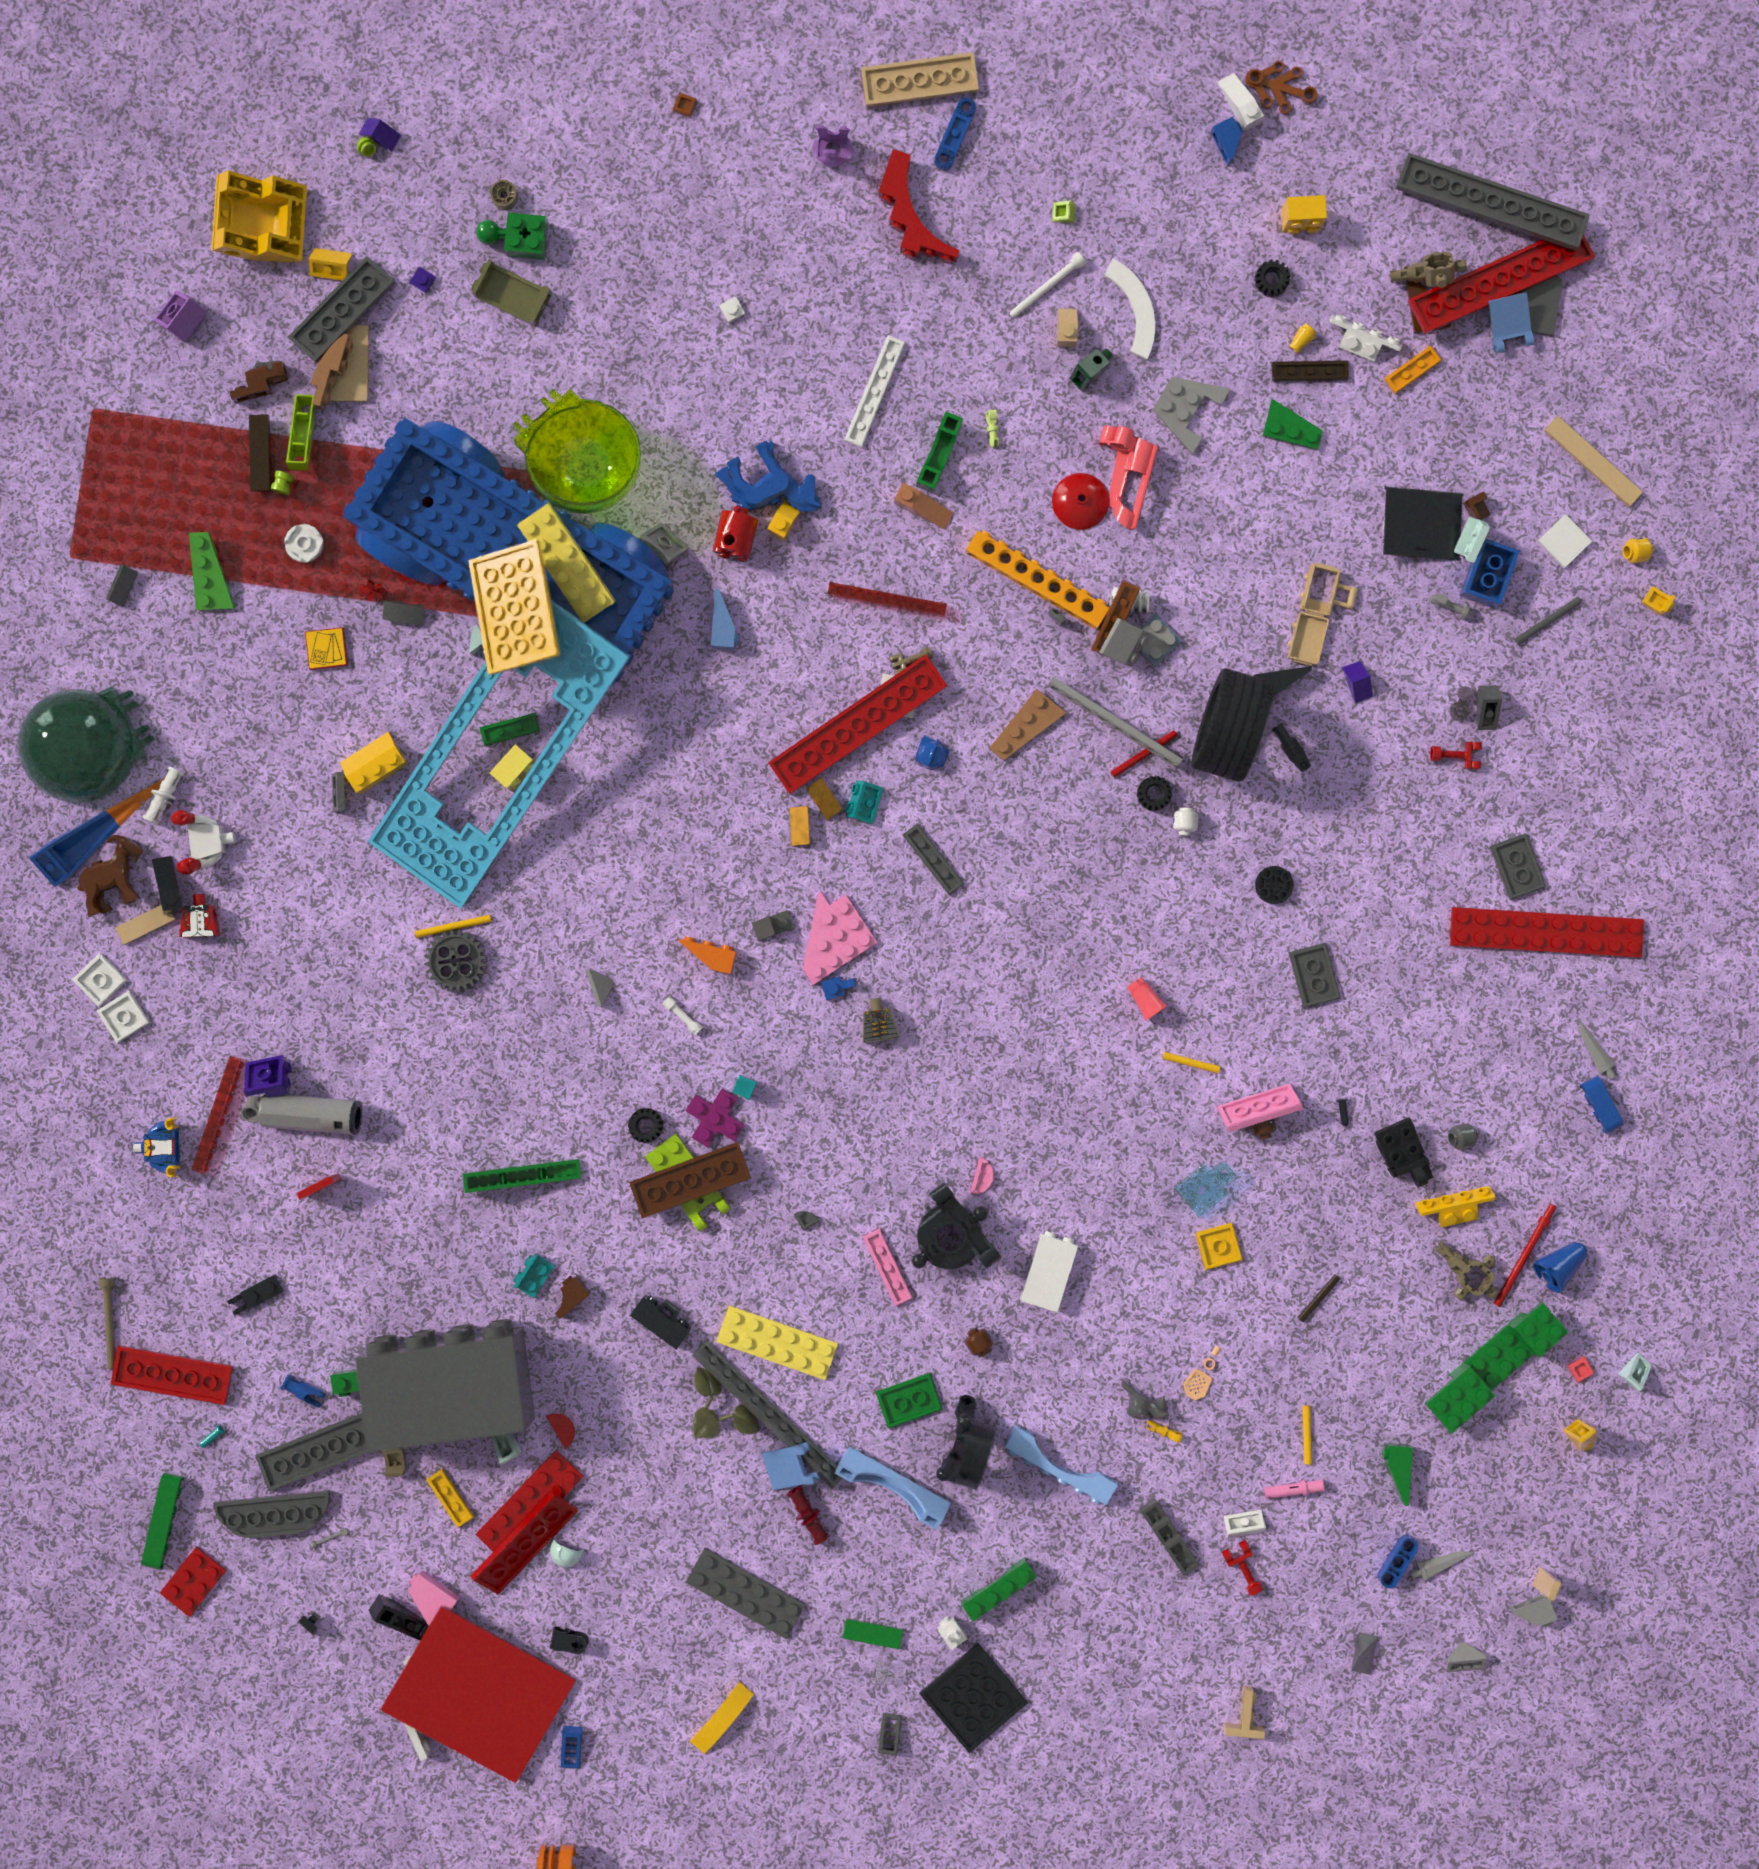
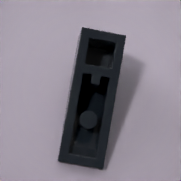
M1312 666L1255 674L1253 677L1271 681L1274 684V696H1276L1310 672Z
M172 857L152 859L163 915L183 912Z
M378 1594L369 1609L374 1622L419 1641L428 1628V1624L423 1618L395 1600Z

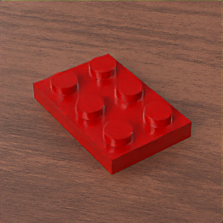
M196 1546L160 1591V1594L190 1617L227 1570Z

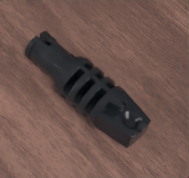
M1283 723L1278 725L1281 731L1274 727L1272 731L1280 740L1281 748L1289 760L1301 772L1309 769L1311 764L1305 754L1306 752L1297 739L1290 736Z

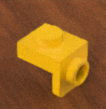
M1652 586L1641 604L1662 615L1672 610L1675 605L1673 601L1676 596L1673 594L1669 596Z

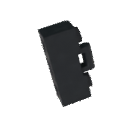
M644 1295L629 1316L677 1350L690 1332L691 1328L688 1327L690 1324L683 1318L679 1320L676 1318L681 1310L667 1299L659 1306L657 1304L659 1301L655 1297ZM663 1308H666L668 1311H670L673 1314V1316L670 1317L668 1314L663 1312Z

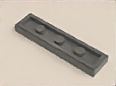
M918 823L902 835L948 895L964 884Z

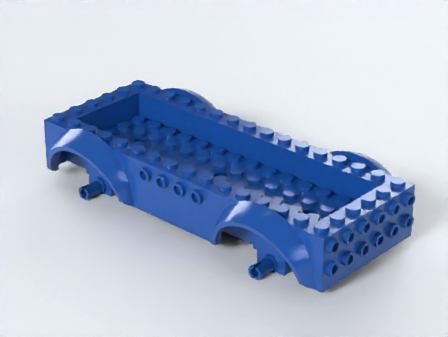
M404 417L403 421L400 420L395 427L396 432L393 437L387 439L383 453L378 454L374 461L375 466L372 471L369 470L364 477L365 482L362 487L359 486L356 489L354 500L346 505L343 517L356 527L355 538L357 543L375 559L405 576L426 584L439 585L442 582H446L447 586L455 591H461L466 598L473 601L475 600L469 560L527 543V539L517 524L550 502L547 500L542 502L537 499L538 495L529 489L527 492L524 491L515 480H506L504 471L496 458L482 444L464 431L439 421H430L420 427ZM427 497L433 499V505L429 508L424 507L422 504L423 500ZM555 510L616 600V602L584 624L629 655L630 658L625 666L629 665L634 658L633 653L641 647L646 632L649 633L652 629L654 619L662 613L665 601L669 600L674 593L672 581L668 579L667 569L661 559L646 544L632 534L602 522L592 523L583 527L570 519L571 515L567 512ZM545 567L550 599L581 621ZM625 666L613 682V685L616 683V681L619 682L622 678Z

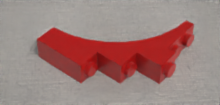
M893 149L878 192V198H881V201L886 204L895 203L889 219V225H892V228L896 231L906 230L900 246V252L903 253V256L913 259L914 257L918 258L920 251H923L925 256L933 258L935 255L941 257V260L946 263H952V261L957 263L959 250L933 236L914 211L907 185L911 155Z

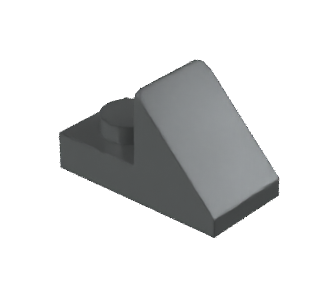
M788 910L752 923L758 941L794 929Z

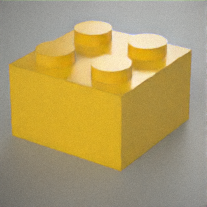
M1326 195L1287 197L1281 209L1283 232L1288 231V234H1297L1303 230H1307V233L1318 232L1327 219Z

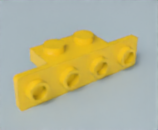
M1490 1186L1451 1195H1443L1433 1199H1425L1415 1202V1206L1420 1216L1438 1213L1439 1225L1442 1228L1478 1220L1477 1204L1493 1201L1496 1198Z

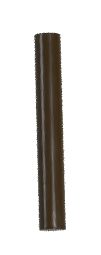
M1334 1274L1297 1318L1304 1322L1341 1278Z

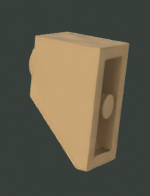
M1058 309L1057 347H1076L1078 334L1077 309Z

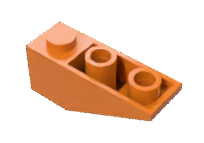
M687 936L684 937V940L679 939L683 946L711 970L732 974L737 953L733 951V947L722 945V948L714 947L715 943L703 940V944L696 943V938Z

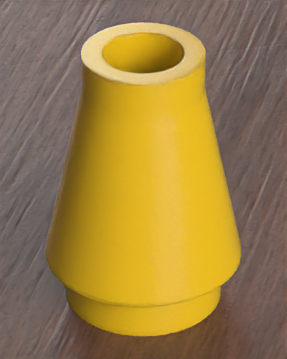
M1305 323L1299 327L1289 347L1294 349L1296 353H1299L1302 348L1315 338L1314 336L1317 332Z

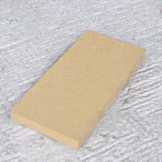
M354 325L347 333L353 342V350L347 357L348 367L346 371H343L342 376L334 375L336 380L334 387H331L329 392L330 402H368L369 326Z

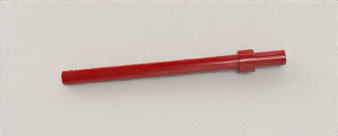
M1550 1203L1544 1215L1540 1216L1537 1221L1539 1223L1493 1304L1499 1307L1503 1304L1544 1229L1550 1225V1219L1557 1208L1555 1205Z

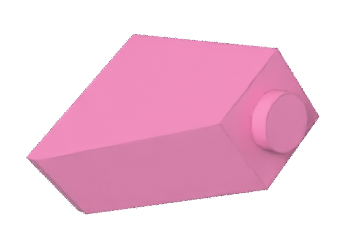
M421 1571L419 1575L415 1573L409 1581L411 1587L408 1592L428 1626L441 1605L451 1610L460 1598L424 1571Z

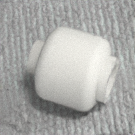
M1179 808V811L1174 813V830L1179 831V835L1190 836L1191 832H1196L1199 821L1198 813L1193 808Z

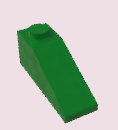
M1386 1443V1448L1382 1449V1459L1385 1460L1401 1503L1409 1506L1413 1447L1407 1444Z

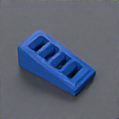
M563 1726L560 1768L580 1769L583 1727ZM566 1741L577 1742V1745L566 1744ZM566 1750H577V1753L566 1752ZM565 1757H576V1763L565 1760Z

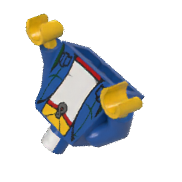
M177 1117L160 1121L149 1129L148 1134H144L143 1142H134L133 1144L135 1154L144 1153V1161L149 1162L152 1168L166 1174L168 1177H179V1175H176L175 1170L180 1169V1166H171L180 1164L179 1126L174 1124V1120Z

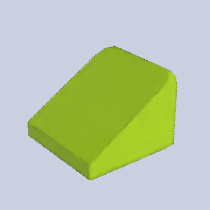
M1072 201L1053 203L1052 222L1075 223L1076 204Z

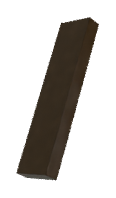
M1348 360L1280 361L1271 363L1272 382L1339 381L1349 379Z
M268 414L249 415L250 491L271 492L270 416Z

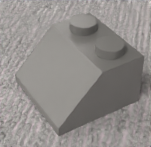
M1117 618L1099 652L1131 667L1138 660L1140 649L1146 645L1149 632L1129 621Z

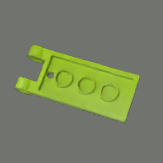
M677 1134L671 1136L645 1156L656 1172L694 1158ZM719 1191L700 1197L704 1200L702 1204L699 1203L698 1198L680 1205L699 1232L708 1227L707 1223L702 1220L703 1218L699 1212L710 1203L714 1202L723 1215L731 1210V1207L726 1204V1200Z

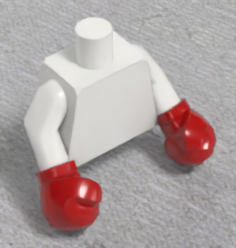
M184 810L175 811L171 815V822L174 825L182 826L187 824L191 858H185L178 862L177 870L181 874L189 875L201 868L213 866L222 858V854L226 853L225 844L236 842L234 832L224 833L223 826L218 825L216 820L207 816L194 815Z

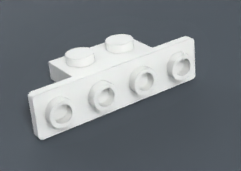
M1340 314L1336 316L1331 315L1330 323L1347 329L1339 345L1342 349L1375 361L1382 344L1398 351L1402 348V343L1396 337H1385L1379 330H1368L1364 328L1365 326L1362 323L1356 321L1351 323L1347 321L1345 316Z

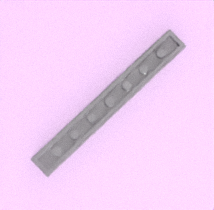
M1052 677L1049 687L1173 767L1178 768L1183 760L1182 758L1055 677Z

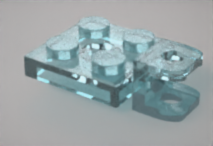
M1224 1161L1216 1164L1210 1170L1203 1163L1174 1186V1188L1199 1218L1229 1194L1224 1186L1234 1178L1235 1173ZM1227 1170L1226 1175H1221V1171ZM1199 1185L1206 1187L1204 1195L1196 1193Z

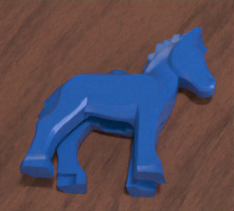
M766 440L756 446L757 452L770 473L766 474L755 485L747 483L742 478L739 456L728 461L726 467L715 473L716 477L733 494L730 496L732 502H736L737 506L746 508L749 511L764 508L769 504L774 506L780 502L781 497H785L787 502L800 512L807 511L810 513L822 508L819 502L820 497L817 496L815 489L816 479L814 475L809 474L805 476L803 484L799 486L796 480L783 470L776 460L773 441L767 442Z

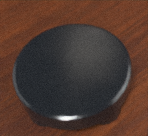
M1279 866L1264 868L1259 872L1255 880V891L1258 897L1269 904H1279L1286 901L1292 894L1294 887L1291 873Z

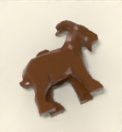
M122 835L110 836L106 841L107 843L119 842L112 858L106 862L99 860L91 863L92 867L85 869L79 877L77 889L86 893L85 903L88 917L113 910L110 905L105 903L103 897L104 891L114 887L118 888L124 905L136 902L140 898L129 882L130 867L128 857L131 856L136 863L137 857L143 853V849L129 838Z

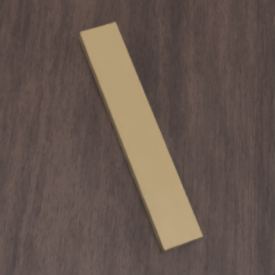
M1559 416L1544 430L1628 507L1643 493Z

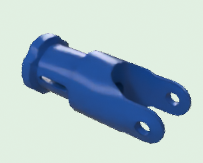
M289 1374L281 1386L282 1391L286 1390L294 1394L296 1398L317 1408L321 1407L322 1404L312 1399L309 1394H314L321 1398L326 1397L324 1391L304 1381L301 1383L293 1379Z

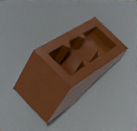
M570 1275L562 1282L564 1286L560 1290L563 1294V1300L560 1308L555 1313L559 1320L591 1294L590 1290L577 1275L574 1278Z

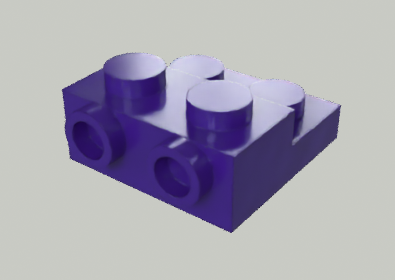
M283 1055L246 1062L244 1081L246 1097L266 1093L268 1098L287 1094V1088L291 1087V1081L288 1077V1073L292 1072L290 1062H287Z

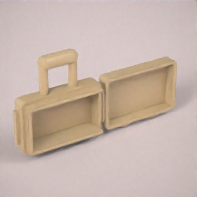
M1312 563L1308 574L1304 576L1306 583L1304 591L1300 593V598H1302L1300 610L1306 611V613L1300 612L1298 614L1296 622L1292 624L1294 628L1292 640L1288 642L1290 648L1287 657L1293 660V662L1308 666L1317 665L1329 624V619L1324 618V616L1328 617L1331 614L1333 605L1348 609L1354 607L1358 590L1356 587L1339 584L1341 570L1336 569V567ZM1314 569L1336 574L1329 603L1308 598ZM1337 588L1350 591L1347 603L1334 600Z

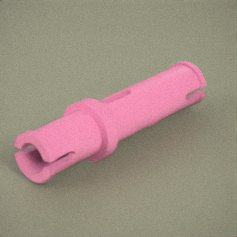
M1322 1479L1308 1482L1301 1480L1300 1483L1264 1487L1266 1499L1301 1494L1307 1496L1308 1493L1324 1492V1485Z

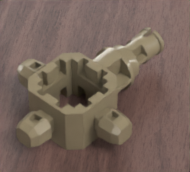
M1436 251L1426 255L1423 258V262L1407 266V269L1390 271L1391 283L1405 280L1409 282L1414 281V283L1425 281L1427 286H1438L1441 288L1455 281V272L1460 273L1467 270V263L1463 259L1454 262L1452 253Z
M1443 1241L1438 1243L1440 1247L1436 1246L1434 1250L1447 1260L1446 1263L1449 1265V1268L1456 1273V1281L1461 1285L1454 1292L1456 1298L1461 1301L1468 1296V1292L1474 1296H1480L1484 1293L1490 1298H1495L1498 1291L1491 1285L1494 1282V1274L1489 1270V1267L1492 1268L1495 1264V1258L1488 1254L1482 1259V1263L1475 1259L1469 1260L1462 1253L1454 1252ZM1472 1266H1477L1486 1275L1485 1280L1475 1289L1464 1280L1465 1274L1471 1270Z

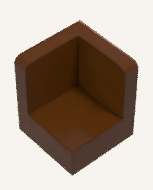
M1484 491L1463 503L1469 516L1479 520L1490 515L1484 502L1487 499Z

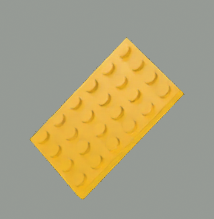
M530 541L469 560L488 674L494 675L560 656L540 541Z

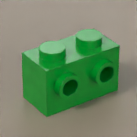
M356 1369L334 1372L330 1375L333 1395L339 1394V1397L351 1395V1392L358 1391L359 1394Z

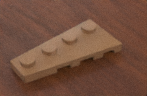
M1036 689L989 749L1004 761L1065 715L1066 712Z

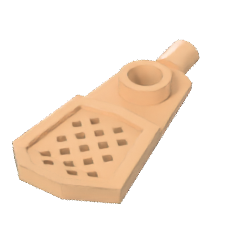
M1215 1346L1212 1354L1217 1356L1221 1348ZM1206 1358L1203 1365L1207 1370H1212L1215 1367V1361L1212 1358ZM1208 1360L1213 1362L1212 1367H1206ZM1194 1369L1183 1383L1186 1396L1193 1400L1205 1397L1212 1378L1205 1372Z

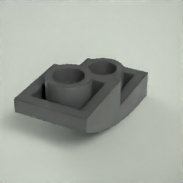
M384 600L383 620L423 625L424 605Z

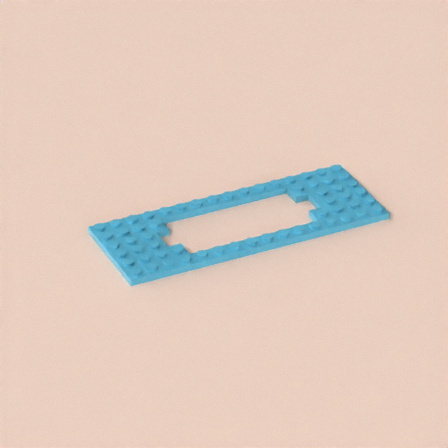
M551 599L560 656L515 668L514 670L523 677L528 678L536 666L557 681L559 685L551 697L570 711L488 834L471 822H467L461 833L437 817L445 803L427 791L428 786L503 674V672L494 675L488 674L485 661L368 840L371 845L460 909L464 907L630 658L625 652Z

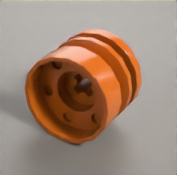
M541 1845L536 1869H576V1866H572V1856H576V1846L561 1845L559 1854H556L555 1845H551L548 1854L547 1845Z

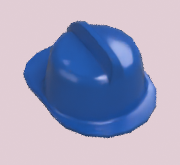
M924 735L917 750L915 760L926 769L943 768L950 750L939 742V739L933 740Z

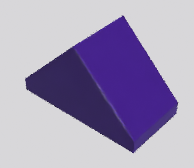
M368 117L359 132V135L371 138L376 144L393 152L401 137L398 132L381 119Z
M1360 661L1342 667L1355 703L1373 697L1371 677Z

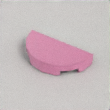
M979 1157L970 1194L985 1192L991 1187L994 1180V1171L991 1164L982 1157Z

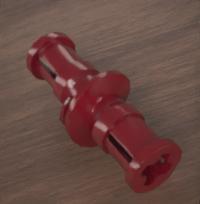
M797 1486L787 1493L788 1498H791L796 1511L799 1513L796 1520L803 1519L801 1525L805 1526L814 1539V1545L821 1544L829 1538V1534L825 1533L820 1520L817 1518L820 1510L811 1507L809 1500L802 1491L803 1487Z

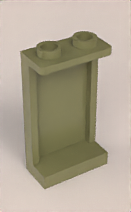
M488 259L487 263H484L480 269L481 275L479 279L475 280L472 285L473 296L536 327L553 294L551 289L544 285L541 287Z

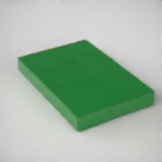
M930 1372L875 1391L888 1429L943 1410Z

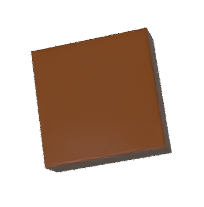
M679 92L673 112L691 118L697 99Z

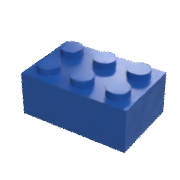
M1485 538L1475 562L1470 564L1459 596L1493 608L1500 606L1520 550Z

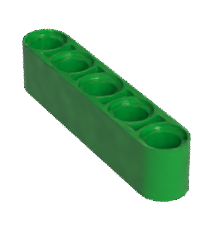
M163 1473L160 1479L141 1566L162 1570L164 1566L163 1559L167 1554L169 1546L167 1541L168 1537H171L173 1528L171 1524L177 1511L176 1502L181 1494V1481H184L182 1476Z

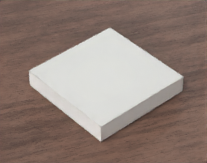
M1565 514L1537 542L1564 569L1592 540Z
M99 953L72 979L98 1007H101L128 981L102 953Z
M130 990L97 1010L116 1043H120L151 1023Z

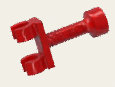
M1466 742L1465 751L1441 750L1440 746H1431L1430 761H1440L1442 757L1465 759L1464 769L1479 770L1481 769V761H1471V750H1482V742Z
M1243 1540L1239 1542L1243 1554L1232 1558L1228 1549L1222 1551V1554L1229 1567L1238 1563L1248 1583L1246 1589L1249 1595L1252 1596L1261 1592L1263 1587L1260 1581H1255L1245 1563V1559L1253 1556L1246 1541Z

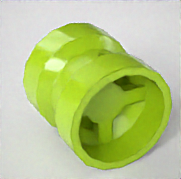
M276 470L274 475L276 480L272 483L270 489L284 495H289L291 491L290 484L293 483L295 477L289 473Z

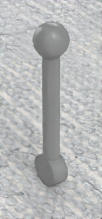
M342 1528L341 1531L338 1533L330 1535L319 1541H312L310 1543V1547L316 1548L319 1544L329 1541L340 1535L346 1536L348 1534V1530L346 1528Z

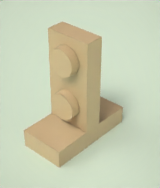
M1243 1685L1240 1723L1224 1722L1223 1731L1225 1735L1256 1739L1265 1738V1730L1262 1726L1250 1725L1254 1722L1252 1704L1256 1703V1692L1253 1691L1251 1686Z

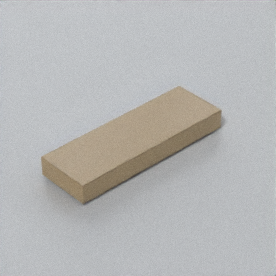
M160 905L115 927L123 945H126L177 919L174 913L163 915Z
M1540 1567L1532 1585L1546 1598L1554 1601L1562 1584L1547 1570Z

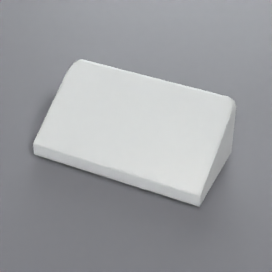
M1262 1509L1224 1516L1227 1539L1266 1531Z

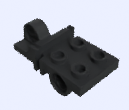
M1410 1117L1374 1132L1378 1149L1393 1178L1410 1171L1413 1181L1418 1187L1428 1184V1180L1434 1178L1429 1167L1430 1162L1424 1155L1425 1152Z

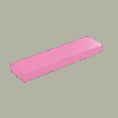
M880 1228L863 1236L895 1306L913 1299Z

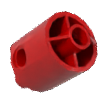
M734 506L733 511H721L713 545V552L718 553L719 557L729 559L730 556L737 557L736 560L741 562H747L748 558H750L758 519L748 515V509Z

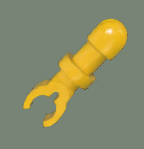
M1147 1421L1148 1424L1153 1426L1145 1425L1149 1431L1160 1433V1436H1167L1177 1443L1181 1442L1183 1433L1168 1429L1166 1425L1160 1426L1154 1421Z

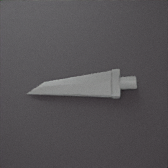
M1580 1022L1579 1032L1598 1069L1597 1071L1599 1074L1605 1072L1609 1079L1614 1078L1616 1075L1611 1067L1615 1063L1586 1026Z
M1458 1551L1416 1562L1418 1569L1409 1573L1412 1579L1421 1576L1423 1581H1426L1474 1553Z

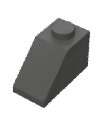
M1498 685L1478 687L1476 697L1477 730H1497L1503 700Z

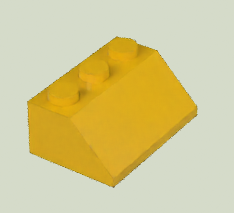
M389 732L340 762L349 783L355 792L360 795L409 764Z

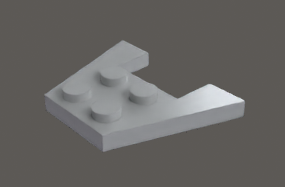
M1171 377L1152 411L1193 455L1202 437L1186 429L1187 425L1204 397L1221 406L1231 388Z

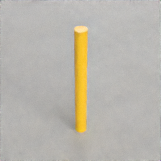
M489 914L415 931L416 938L489 923L492 920Z

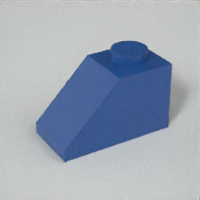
M1234 117L1213 126L1210 132L1227 166L1232 163L1242 134V127L1238 121H1235Z

